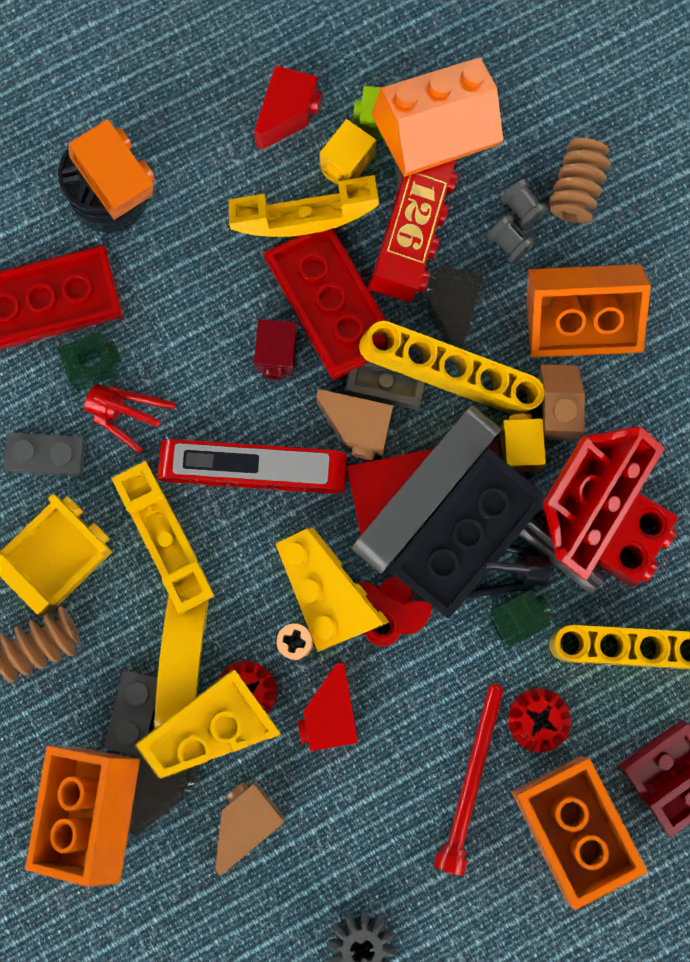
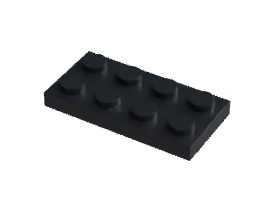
M486 448L391 563L388 570L449 619L490 570L485 567V563L488 561H498L543 507L542 502L546 495L489 448Z

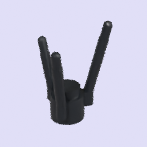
M511 544L506 552L521 557H516L514 563L488 561L485 563V567L490 570L513 572L514 580H519L520 582L475 588L467 598L515 591L533 592L535 586L545 587L550 577V559L545 555H537L536 549L522 548Z

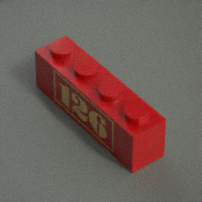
M456 160L405 177L402 174L369 283V290L408 303L412 302L417 291L424 292L430 276V271L425 270L428 258L433 260L440 238L434 236L437 225L443 226L449 210V205L444 204L446 193L452 194L459 174L453 171Z

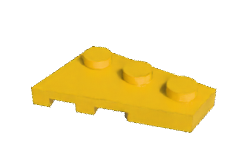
M314 528L305 529L275 543L318 652L389 623L381 611L377 612L366 598L367 593L359 583L355 584L343 570L342 562Z
M231 670L134 745L157 777L163 778L205 763L213 758L246 748L260 741L281 735V733L237 672Z

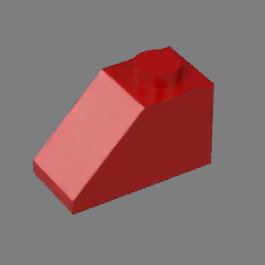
M275 65L254 130L256 148L264 150L309 126L312 113L318 115L323 99V92L318 91L317 76Z
M344 663L334 666L304 709L305 719L298 720L301 744L309 743L310 751L358 743Z

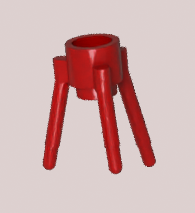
M95 384L85 400V411L95 415L94 423L105 427L138 454L143 452V448L113 424L110 418L116 420L121 413H124L156 427L160 426L161 422L157 418L125 405L124 399L168 409H175L176 404L171 401L125 391L113 385L107 388L100 384Z

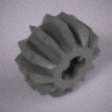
M362 911L361 923L357 924L351 913L346 914L345 919L349 928L346 929L336 923L333 926V932L340 939L328 940V949L338 952L330 958V962H389L385 957L397 955V947L386 944L395 937L393 930L387 929L380 932L384 925V918L381 916L377 917L372 925L368 924V911ZM365 940H369V948L372 952L368 954L363 951L359 956L356 955L355 944L353 943L356 941L362 944Z

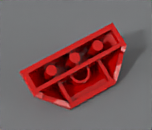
M635 426L582 436L542 502L557 560L583 580L587 581L665 449L642 427Z

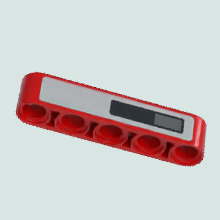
M165 439L161 440L157 479L164 482L341 494L345 492L347 454L341 451Z

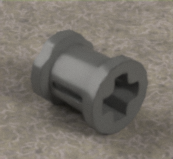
M522 179L515 183L500 198L502 204L509 205L521 220L519 225L522 229L532 226L549 210V206L546 203H540L528 188L530 183L527 179Z
M509 214L490 230L487 239L490 242L495 241L509 256L508 261L513 265L532 249L536 240L533 237L528 238L513 223L514 218Z

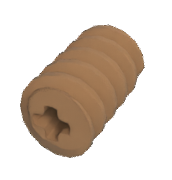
M574 138L568 144V153L564 156L563 167L560 168L558 173L559 180L554 185V194L550 197L549 205L551 213L565 221L588 224L593 220L592 214L588 211L595 210L598 205L597 201L592 197H598L602 193L601 187L597 184L605 182L607 176L603 171L609 170L611 166L610 160L605 157L609 154L610 150L607 145L590 138Z
M62 606L58 607L59 619L56 621L47 612L43 614V627H40L33 619L29 620L30 632L27 634L19 626H15V639L12 641L4 632L0 633V673L6 681L10 683L17 681L19 672L24 676L32 674L33 665L38 669L46 668L48 664L47 657L54 663L61 661L62 651L68 656L74 655L76 653V643L82 647L78 630L69 613Z

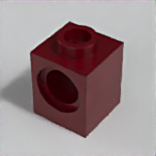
M258 319L254 366L256 373H262L263 378L283 380L285 375L294 376L298 336L296 322Z

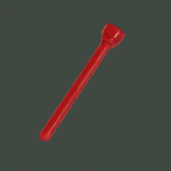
M493 683L488 687L448 843L443 844L441 851H437L433 865L434 868L460 876L465 875L468 860L465 859L466 850H463L503 695V688L497 683Z

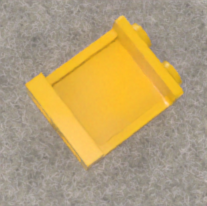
M52 494L48 498L51 503L5 548L0 550V577L40 616H43L46 612L50 614L113 552L105 544L110 540L108 535L95 523L88 527L79 517L84 511L69 496L62 500L55 494Z

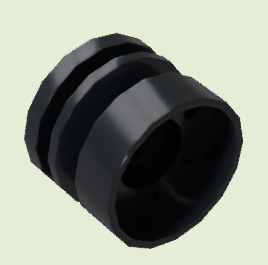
M68 149L63 154L58 168L59 184L81 223L94 231L113 233L123 231L137 222L145 211L147 199L113 220L70 159Z

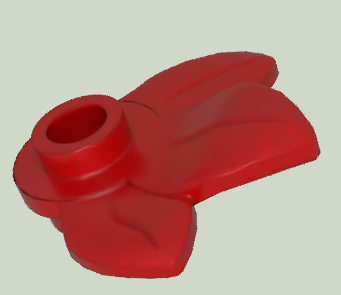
M395 575L388 578L379 589L366 581L360 583V586L367 593L366 598L377 612L381 611L390 624V630L386 634H379L375 629L364 633L372 644L380 647L390 646L399 639L400 635L417 633L429 620L432 605L424 601H412V589Z

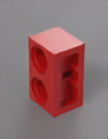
M638 493L596 566L631 587L640 584L641 581L647 583L658 567L659 563L654 561L660 548L666 550L678 532L673 526L679 517ZM642 516L649 517L654 521L656 526L654 535H647L641 530L639 522ZM622 549H629L636 555L637 563L633 569L627 568L622 564L620 560Z

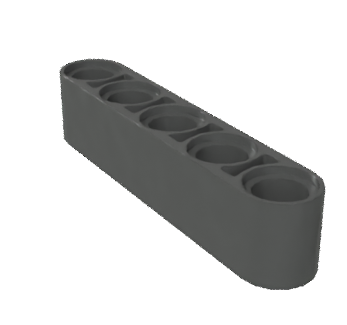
M471 405L359 537L351 550L382 574L486 448L491 445L502 429Z

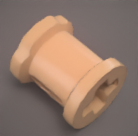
M292 623L280 630L277 635L276 644L283 656L290 660H300L310 654L313 648V639L306 627ZM295 632H301L300 638L306 642L305 647L297 648L295 653H290V646L285 643L286 637H293Z

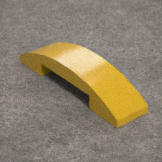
M375 175L338 181L339 193L271 205H267L265 194L229 199L230 229L257 236L288 237L318 233L342 226L360 218L379 205Z
M144 461L111 478L162 577L161 580L178 614L180 615L214 597V593L197 557L148 463Z
M168 596L158 668L154 729L197 697L208 600L179 615L170 596Z

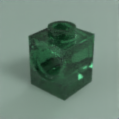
M100 331L57 348L68 379L77 391L120 375L116 363L122 360L113 340L107 342ZM90 354H101V359L96 366L84 367L85 359Z
M533 590L487 613L504 648L510 647L551 625L547 617L551 616L552 613L546 600L541 594L536 596Z

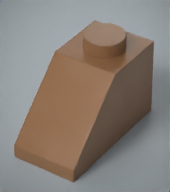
M541 364L539 380L543 384L545 393L544 399L539 405V419H543L544 440L577 441L584 433L585 393L579 367L574 365Z
M318 389L316 395L317 405L345 449L352 450V456L365 460H373L374 455L382 457L393 405Z
M257 781L250 787L245 782H242L225 797L230 804L221 813L215 868L220 876L286 820Z

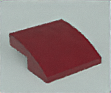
M681 720L619 764L635 791L670 838L690 824V725Z

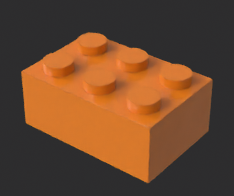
M47 746L25 870L86 887L120 884L140 759L81 747Z
M580 756L511 791L566 903L574 910L648 873L590 758Z

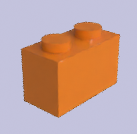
M107 119L68 143V152L72 162L113 220L152 196L154 187L152 181L155 180V177L144 160L138 162L130 151L132 144L126 133L120 127L115 129Z

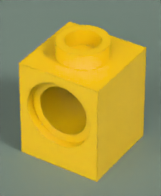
M346 119L320 151V168L322 173L336 184H338V181L358 178L376 155V139Z
M525 413L510 415L509 420H504L500 426L502 429L500 432L501 459L517 472L541 471L546 465L543 419H532L531 414Z

